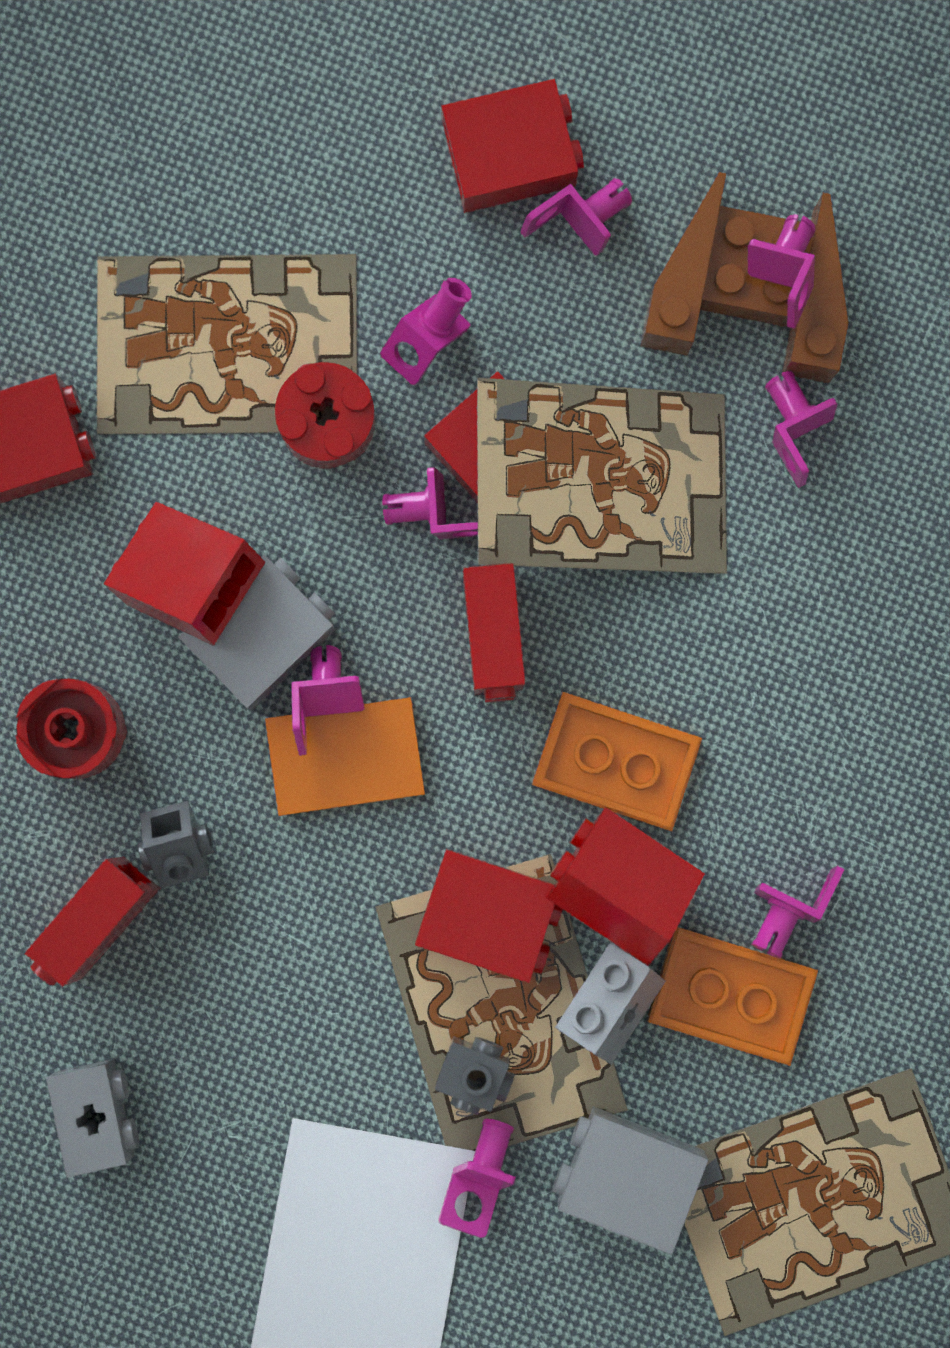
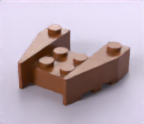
M719 172L654 285L649 299L640 347L687 356L694 343L700 310L787 327L788 297L792 287L755 278L748 274V245L750 241L755 239L776 245L786 218L720 206L726 173ZM823 192L812 212L811 221L814 223L816 230L805 250V253L815 255L814 287L796 328H790L782 373L792 371L795 377L830 383L840 371L849 322L831 195ZM797 221L794 227L795 230L798 229L801 221Z

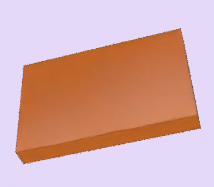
M562 692L532 785L602 809L606 807L614 813L672 831L702 738Z
M411 697L364 704V710L358 712L306 717L307 755L299 756L293 733L292 715L265 718L278 816L425 795Z
M677 927L669 942L660 977L666 982L651 1003L647 1022L791 1066L818 970Z

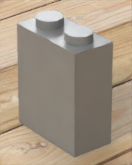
M265 555L261 558L266 563L214 646L185 632L178 637L247 709L252 711L310 656V652L314 648L320 646L336 630L329 622V619L335 613L315 592L307 599L294 586L301 578L282 558H279L273 564Z
M593 1106L589 1118L580 1116L575 1126L570 1145L577 1147L571 1165L562 1163L557 1173L552 1192L559 1194L557 1199L558 1210L672 1255L708 1162L705 1151Z

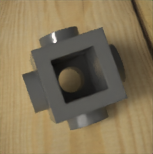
M189 801L140 814L142 842L138 843L139 857L145 871L153 870L160 888L209 875L206 855L214 853L212 838L206 824L198 826Z
M453 1036L434 1090L452 1096L450 1104L454 1107L478 1115L480 1108L491 1112L496 1100L506 1101L515 1074L507 1071L509 1058L501 1055L503 1051L502 1046L480 1037H475L472 1044ZM473 1070H480L486 1076L480 1081H475L468 1074Z

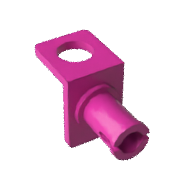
M616 178L612 179L608 185L586 200L569 184L532 210L526 216L520 233L526 238L561 213L591 252L597 256L603 252L611 237L610 232L603 223L623 208H627L632 204L631 194L628 188H625L618 194L617 190L624 183Z
M797 214L789 215L786 218L776 245L752 239L748 245V274L750 276L792 287L788 297L787 327L794 329L814 287L815 255L805 253V250L816 230L814 223L805 216L802 217L798 229L795 230L794 227L798 220Z
M447 278L446 281L444 280L437 294L401 318L381 350V357L410 384H417L437 354L469 329L470 323L460 314L472 296L467 284L457 278ZM400 342L409 343L414 347L418 354L417 365H409L400 357L398 351Z
M786 371L782 373L783 381H780L777 375L765 385V389L770 393L785 419L784 422L775 426L772 443L795 484L800 488L806 485L809 470L792 440L832 421L838 404L835 398H830L818 405L811 406L798 385L793 372Z
M435 467L427 468L428 486H426L425 491L400 494L387 493L383 495L382 505H388V509L383 510L384 520L387 525L428 520L431 534L439 539L478 536V522L446 524L444 477Z
M326 645V662L322 661L321 646L314 648L310 652L312 680L291 682L292 727L299 756L307 755L306 717L364 710L359 677H341L342 653L338 648L331 645Z
M837 865L830 870L813 907L767 884H759L754 893L768 900L767 903L771 907L752 945L761 951L763 949L766 950L774 934L775 937L767 954L781 959L782 952L798 919H806L812 923L821 920L844 872V868Z
M487 1118L483 1119V1127L473 1161H467L453 1168L438 1219L439 1223L443 1226L478 1238H483L487 1235L499 1190L513 1186L516 1177L505 1174L501 1170L514 1128L504 1122ZM463 1192H472L481 1200L482 1211L475 1221H464L456 1213L455 1201Z

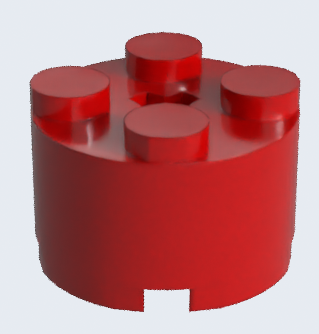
M331 362L308 363L302 365L290 375L280 388L275 404V420L285 445L298 460L312 467L330 469L356 459L367 449L375 429L374 403L370 389L354 371L343 365ZM326 407H332L337 420L328 419L325 426L319 425L315 412H323Z
M72 678L49 680L36 686L21 702L16 717V742L21 755L37 771L56 778L84 779L101 773L115 761L122 749L127 734L124 716L116 700L99 686ZM66 720L79 722L75 728L78 733L75 739L63 737L68 731L64 725Z

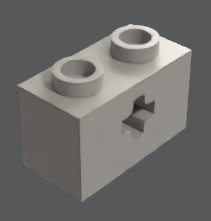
M610 942L555 1028L612 1065L666 981L651 968Z
M114 1058L56 1071L46 1078L66 1178L126 1165L135 1156L133 1149L139 1147L138 1130L134 1119H127L123 1102L124 1099L129 1097L128 1082L124 1070L116 1069ZM93 1107L95 1112H104L106 1119L99 1125L96 1120H87L86 1113Z

